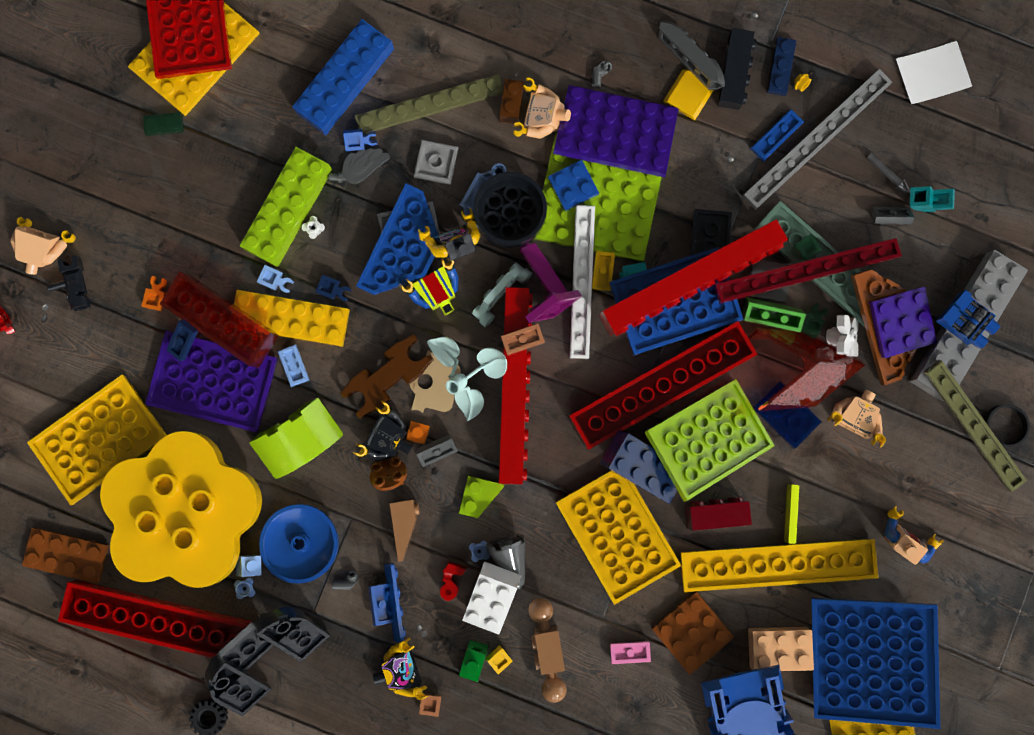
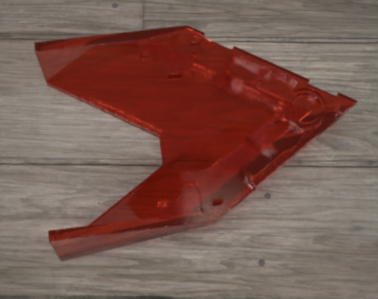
M757 328L748 336L749 340H771L802 357L804 371L768 401L759 406V411L816 407L865 366V364L850 356H846V354H837L836 348L806 332Z

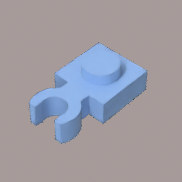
M264 265L257 280L259 284L275 291L277 286H279L285 293L290 292L288 289H285V283H294L290 278L282 279V272L267 265Z

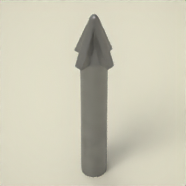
M873 153L866 158L897 186L895 189L910 194V189L905 179L902 181Z

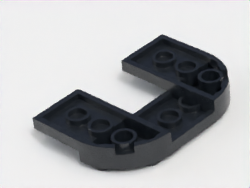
M283 607L262 613L211 658L205 672V685L216 703L243 716L272 690L268 683L247 672L256 661L273 646H276L302 662L329 638L330 634L298 608Z

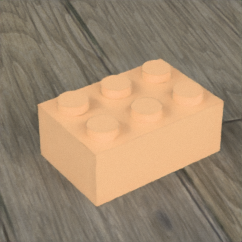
M807 627L748 628L749 664L752 670L778 664L781 671L814 670L811 629Z

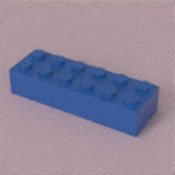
M361 19L292 106L295 113L326 136L394 50L392 41Z

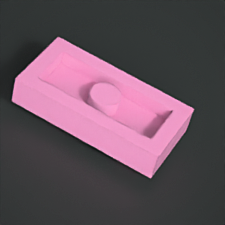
M649 641L610 643L611 664L651 662Z

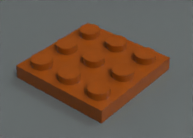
M696 591L651 628L689 675L735 638Z

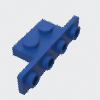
M394 563L384 564L386 583L368 586L373 626L391 623L394 642L400 643L404 641L406 633L401 620L403 610L399 604L400 589L396 581L398 571Z

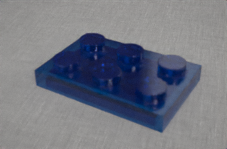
M781 381L753 407L754 411L793 449H796L822 422Z

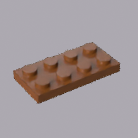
M34 527L31 529L22 566L97 584L100 583L109 545Z

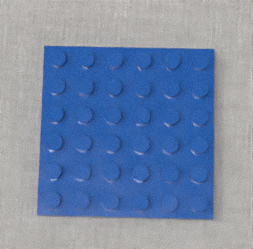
M812 598L814 718L941 729L938 604Z

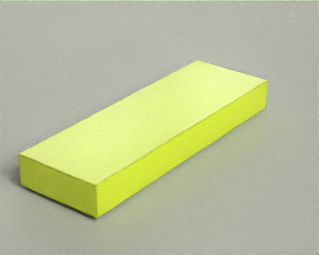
M787 484L784 542L790 544L796 543L799 485Z

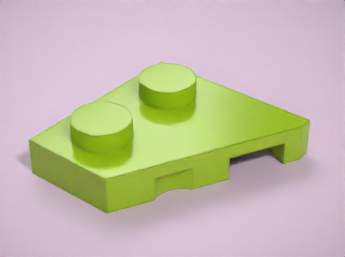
M468 476L459 514L478 518L504 488V484Z

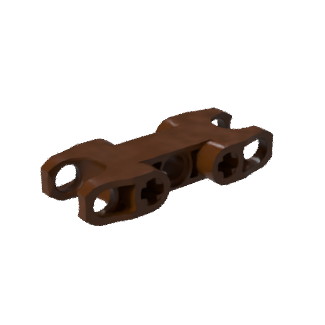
M414 334L387 350L384 356L389 362L373 375L368 369H364L352 378L340 393L345 399L356 392H361L365 396L364 406L356 413L358 418L362 419L368 414L377 411L376 407L378 409L383 407L384 404L380 401L383 400L387 403L391 399L386 393L387 390L401 379L407 385L411 384L435 360L431 355L424 357L420 361L411 360L409 351L419 340Z

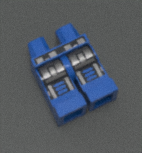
M964 290L955 297L936 322L962 340L966 345L972 344L981 349L989 341L982 335L983 331L986 330L989 334L993 335L1001 326L994 320L995 314L990 313L987 308L971 297V293Z

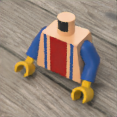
M895 506L887 513L889 519L884 532V539L896 552L916 565L918 562L928 563L936 549L943 543V539L937 541L935 539L936 534H934L927 541L928 545H926L898 524L897 519L902 517L904 512L903 510L897 512V506Z

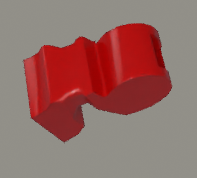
M449 561L448 565L444 567L442 581L445 583L440 589L442 599L450 601L457 596L460 585L452 578V575H463L467 570L466 566Z

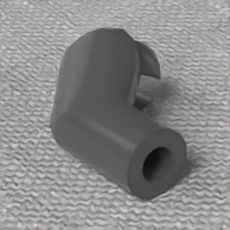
M351 570L347 573L348 575L344 580H333L332 589L351 590L358 582V573Z

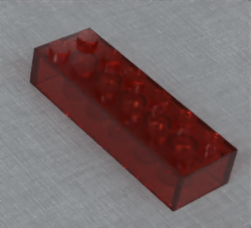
M183 272L178 273L160 302L161 306L180 319L188 321L199 332L248 366L259 368L279 337L276 332L193 276Z

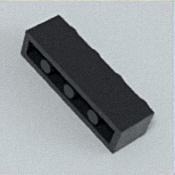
M732 28L729 34L723 67L725 86L720 88L717 103L719 107L739 110L743 104H746L748 93H745V88L749 86L751 75H748V70L752 67L754 57H751V51L756 46L754 31Z

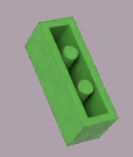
M745 297L741 312L744 321L801 332L806 316L800 308Z

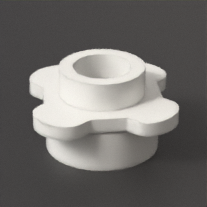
M311 216L307 223L302 224V230L306 231L311 239H315L325 229V226L320 224L315 216Z

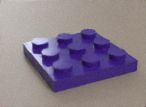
M925 287L914 288L869 302L881 358L891 357L937 343Z

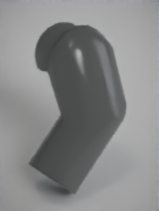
M603 61L594 67L592 74L593 87H601V77L611 71L612 64L609 61Z

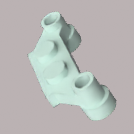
M516 262L510 268V272L498 278L494 289H489L483 297L485 299L481 306L478 305L472 312L480 320V324L487 327L493 321L495 315L490 310L504 295L506 287L510 288L516 280L522 285L525 284L532 275L531 271L527 268L524 269Z

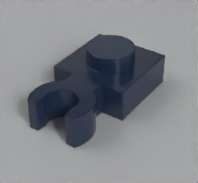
M322 275L315 292L333 300L338 295L342 301L348 302L349 299L343 297V292H352V290L347 286L340 287V281Z

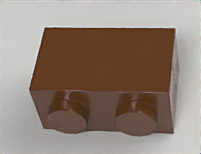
M505 79L499 115L500 122L509 124L519 122L524 81Z

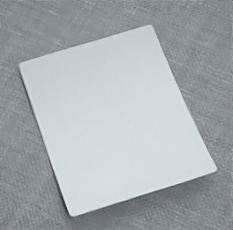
M957 41L896 59L911 104L972 87Z

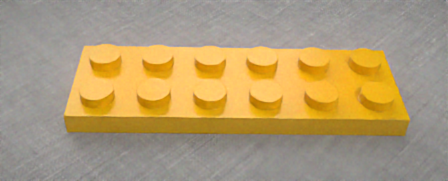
M236 290L230 328L343 347L350 309Z

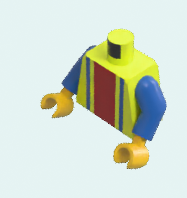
M441 258L443 267L413 284L410 280L406 279L408 282L407 287L399 285L403 291L407 292V295L415 304L425 309L431 308L435 310L440 307L444 315H448L455 310L450 303L456 297L455 293L458 291L459 277L453 265L454 261L445 263L443 258Z

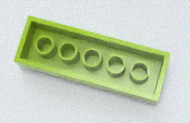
M295 147L241 242L240 247L278 268L329 178V173L333 171L330 165Z

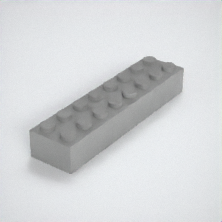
M993 250L985 254L964 290L971 293V297L987 308L990 313L995 314L994 320L997 322L1028 270L1000 252ZM942 326L936 335L937 343L930 345L909 382L940 401L944 400L923 371L936 361L942 360L960 385L981 350L972 344L966 345ZM986 330L982 333L986 338L990 335Z

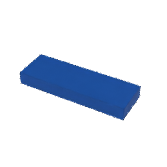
M790 109L750 150L764 162L804 121Z

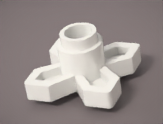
M837 315V327L827 330V343L837 346V354L858 357V343L856 341L858 320L856 318H849L848 315Z

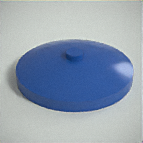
M305 504L290 505L275 512L265 523L259 541L260 554L265 566L277 578L289 583H306L322 576L334 563L339 547L338 533L330 517L322 510Z

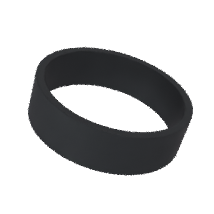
M1006 404L990 409L984 417V421L989 428L992 415L1002 407L1014 410L1022 420L1023 430L1021 436L1012 444L1001 443L1003 447L1017 446L1027 438L1030 431V422L1028 416L1021 408Z

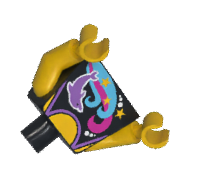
M469 208L470 214L464 215L463 211L461 212L463 221L467 225L465 224L433 238H430V228L428 226H425V232H421L418 229L419 239L426 241L425 244L435 257L453 261L476 251L474 245L478 243L480 233L474 221V214L471 208Z
M407 638L391 646L384 655V661L381 663L382 671L374 673L373 680L375 685L386 682L388 690L394 691L395 694L416 697L418 700H422L428 697V695H424L422 690L427 689V686H421L422 681L412 652L414 646L410 647L407 644L411 640Z

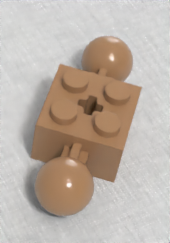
M536 598L528 607V614L537 623L538 627L534 629V635H531L533 650L537 649L538 654L534 655L536 670H541V675H546V680L541 688L543 697L551 703H557L563 700L567 692L566 684L557 675V672L565 671L557 625L549 626V620L553 615L552 604L545 598Z

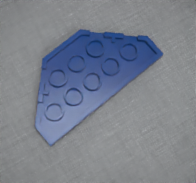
M407 183L405 184L356 285L357 288L372 295H377L399 287L400 284H407L406 279L413 282L426 276L435 256L425 244L426 241L419 239L418 229L421 232H425V226H428L430 228V238L436 237L439 234L422 190Z

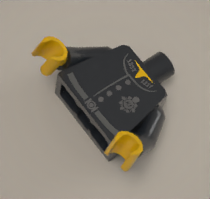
M380 401L384 404V408L378 409L376 407V410L381 415L364 446L356 444V446L361 448L360 452H353V454L374 460L389 459L391 456H395L398 450L409 454L414 444L404 440L408 433L404 420L385 401Z

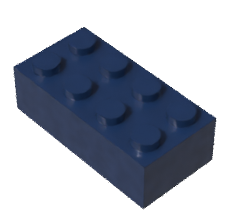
M618 430L599 464L656 498L670 504L677 489L655 450L629 433Z

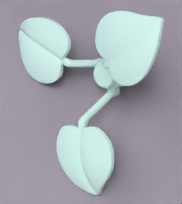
M438 337L428 340L427 343L440 363L447 367L453 366L452 372L448 376L450 380L446 382V389L449 393L455 395V401L464 413L467 421L473 419L483 409L484 398L479 390H470V387L466 386L467 380L481 369H484L485 374L491 378L497 379L502 377L507 369L505 355L495 348L482 349L477 355V360L481 366L465 376L464 374H455L459 362L456 357L459 356L460 350L453 339Z

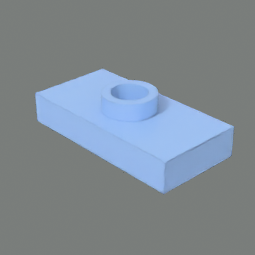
M296 344L278 351L291 387L310 381Z

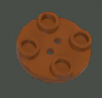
M399 457L376 462L371 466L369 480L377 490H392L404 484V480L407 477V468Z

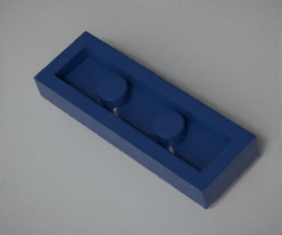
M777 38L767 93L781 96L787 95L797 40Z

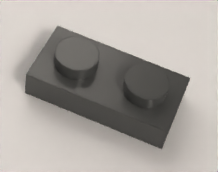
M910 207L871 208L870 213L874 223L881 225L913 224L914 215Z
M448 434L415 449L421 465L425 467L458 452L451 435Z

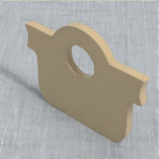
M427 350L426 356L431 355L435 360L423 374L430 375L433 379V384L428 389H422L418 385L419 378L410 384L411 390L415 393L411 410H419L423 413L425 408L447 412L452 408L455 395L449 393L446 389V382L450 380L448 376L451 374L453 366L447 367L443 365L432 352ZM457 365L455 374H461V369Z

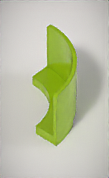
M319 398L306 402L289 415L287 421L282 424L277 423L260 432L249 442L275 479L281 478L305 465L343 436L342 431Z

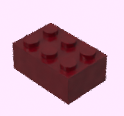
M729 497L726 502H724V499H709V503L705 504L701 500L689 501L690 505H685L687 529L692 531L752 525L750 501H745L743 497Z

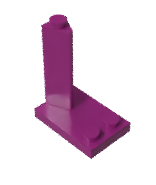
M527 243L519 248L522 256L548 293L544 298L545 302L541 305L537 304L530 309L531 313L526 316L529 323L555 318L582 297L578 290L569 292L566 290L536 243Z

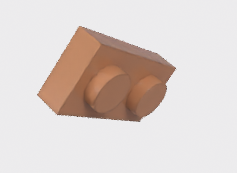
M539 324L501 336L507 356L545 343Z

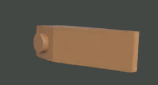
M415 499L390 503L398 562L403 561L417 521V515L420 514L419 504L415 503Z

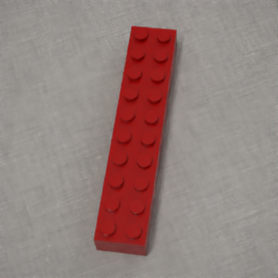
M776 219L603 310L599 317L609 336L615 334L617 337L628 330V326L632 325L634 328L642 324L646 320L645 317L649 316L651 319L663 312L662 308L666 307L668 310L680 303L681 298L685 301L698 293V289L702 292L715 284V280L718 283L733 274L732 271L735 274L750 265L749 262L752 265L767 256L766 253L769 256L784 247L783 243L788 238Z
M506 287L504 335L532 326V323H529L526 319V316L529 314L528 308H532L533 294L529 293V288ZM504 347L503 354L507 359V369L503 375L499 484H523V480H527V469L523 468V462L528 459V449H524V441H528V429H525V422H529V410H525V403H529L530 390H526V384H530V371L526 370L527 365L531 363V351L525 349L507 356Z
M739 321L573 413L569 416V419L586 449L589 450L616 435L618 430L623 431L758 354Z
M80 580L67 583L58 617V622L211 658L253 622Z

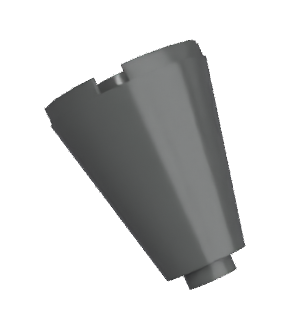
M510 534L490 540V544L487 543L486 546L495 566L521 575L517 590L521 589L522 585L525 584L524 535L516 534V537L511 538Z

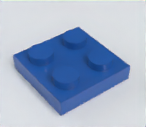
M582 160L548 176V180L564 211L599 195Z

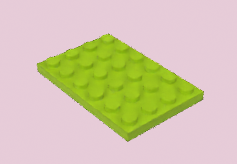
M737 379L645 431L647 438L684 502L775 446Z

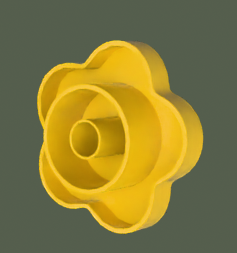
M187 431L174 432L163 437L155 444L147 457L132 458L116 464L106 474L100 490V499L104 512L114 524L110 541V553L113 563L119 572L125 577L138 582H152L170 576L183 585L195 588L213 585L231 574L236 567L240 555V536L255 523L262 507V494L254 478L239 468L226 465L220 449L210 438L200 433Z

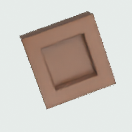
M423 693L428 695V697L421 700L419 714L439 717L442 695Z

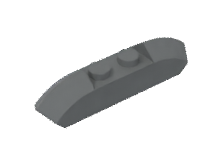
M660 20L658 39L708 90H717L724 87V75L715 59L709 58L708 54L701 50L691 37L687 36L688 32L682 27Z

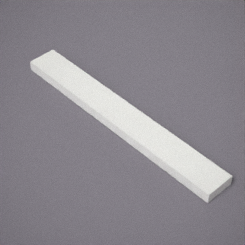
M576 205L572 291L578 290L582 297L572 304L570 358L589 359L595 206Z

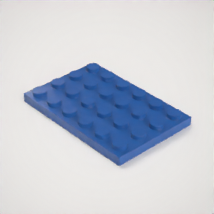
M720 248L710 249L610 281L609 285L615 303L621 302ZM728 277L719 283L730 281V278ZM714 285L702 292L698 289L697 294L685 301L681 298V302L668 310L666 307L662 308L663 312L651 319L649 316L645 317L646 320L642 324L634 328L632 325L628 326L626 335L633 356L744 320L738 301L733 300L719 304Z

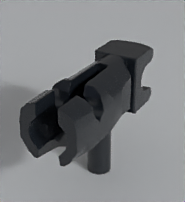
M72 255V263L70 265L66 261L58 259L59 270L63 274L64 280L47 284L48 291L62 288L66 290V299L71 310L81 311L90 308L89 298L84 296L88 291L82 272L84 271L82 259L77 255Z

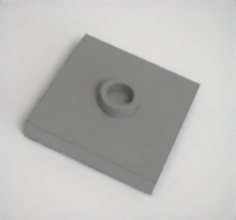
M421 140L414 178L451 185L459 148Z

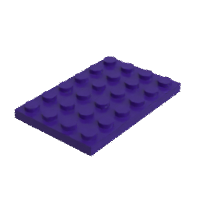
M568 85L564 109L570 110L571 117L569 121H560L553 154L665 178L678 108Z
M165 330L145 405L259 432L278 358L195 338L186 359L180 362L166 350L174 332Z

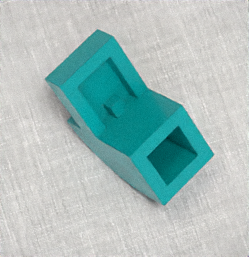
M931 186L910 187V207L913 210L936 212V210L954 209V189L933 190Z

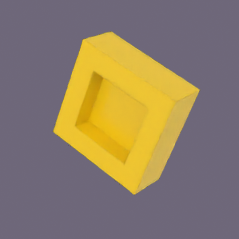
M500 645L485 658L497 674L501 673L513 662Z

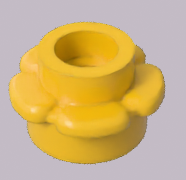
M799 74L794 80L796 90L799 89L802 92L809 86L811 79L808 77V74Z

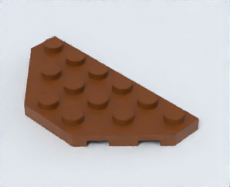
M865 270L851 275L880 383L885 386L899 381L903 378L907 363L911 362L917 349L881 358L869 302L907 290L895 282L878 275L873 270Z

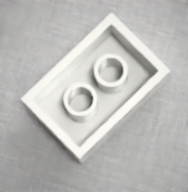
M484 561L462 621L500 634L518 588L521 575Z

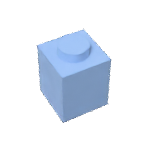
M261 555L239 556L236 564V576L261 575Z

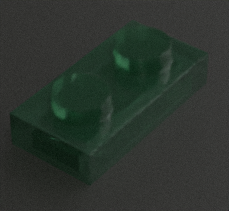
M181 112L143 116L146 136L184 133L183 114Z

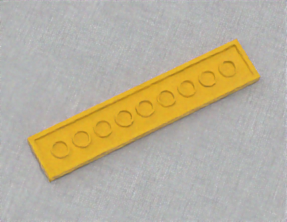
M875 539L680 552L684 592L879 578Z

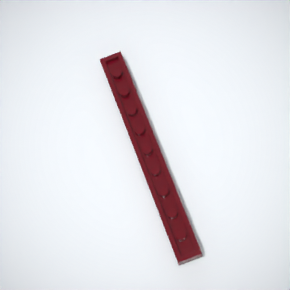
M897 238L718 283L714 287L719 304L896 259L901 257L902 254Z

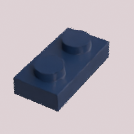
M185 319L180 320L166 350L180 362L185 360L198 330Z

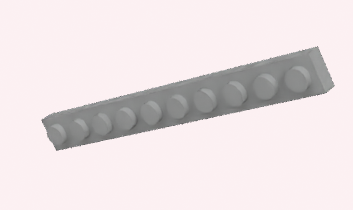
M880 69L874 73L743 195L747 202L756 210L878 97L892 81Z

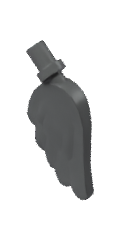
M380 148L359 150L356 154L350 153L344 161L342 172L338 174L329 173V181H338V183L347 181L351 184H358L371 175L379 166L388 161L390 155L383 153Z

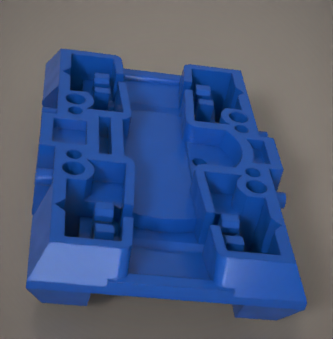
M779 664L701 682L705 706L710 707L711 716L707 717L708 723L713 722V724L708 725L710 735H796L789 724L793 723V719L784 707L786 701L783 699L781 692L784 686ZM770 681L773 682V684H772L773 694H772V690H771ZM715 693H718L721 707L716 706Z

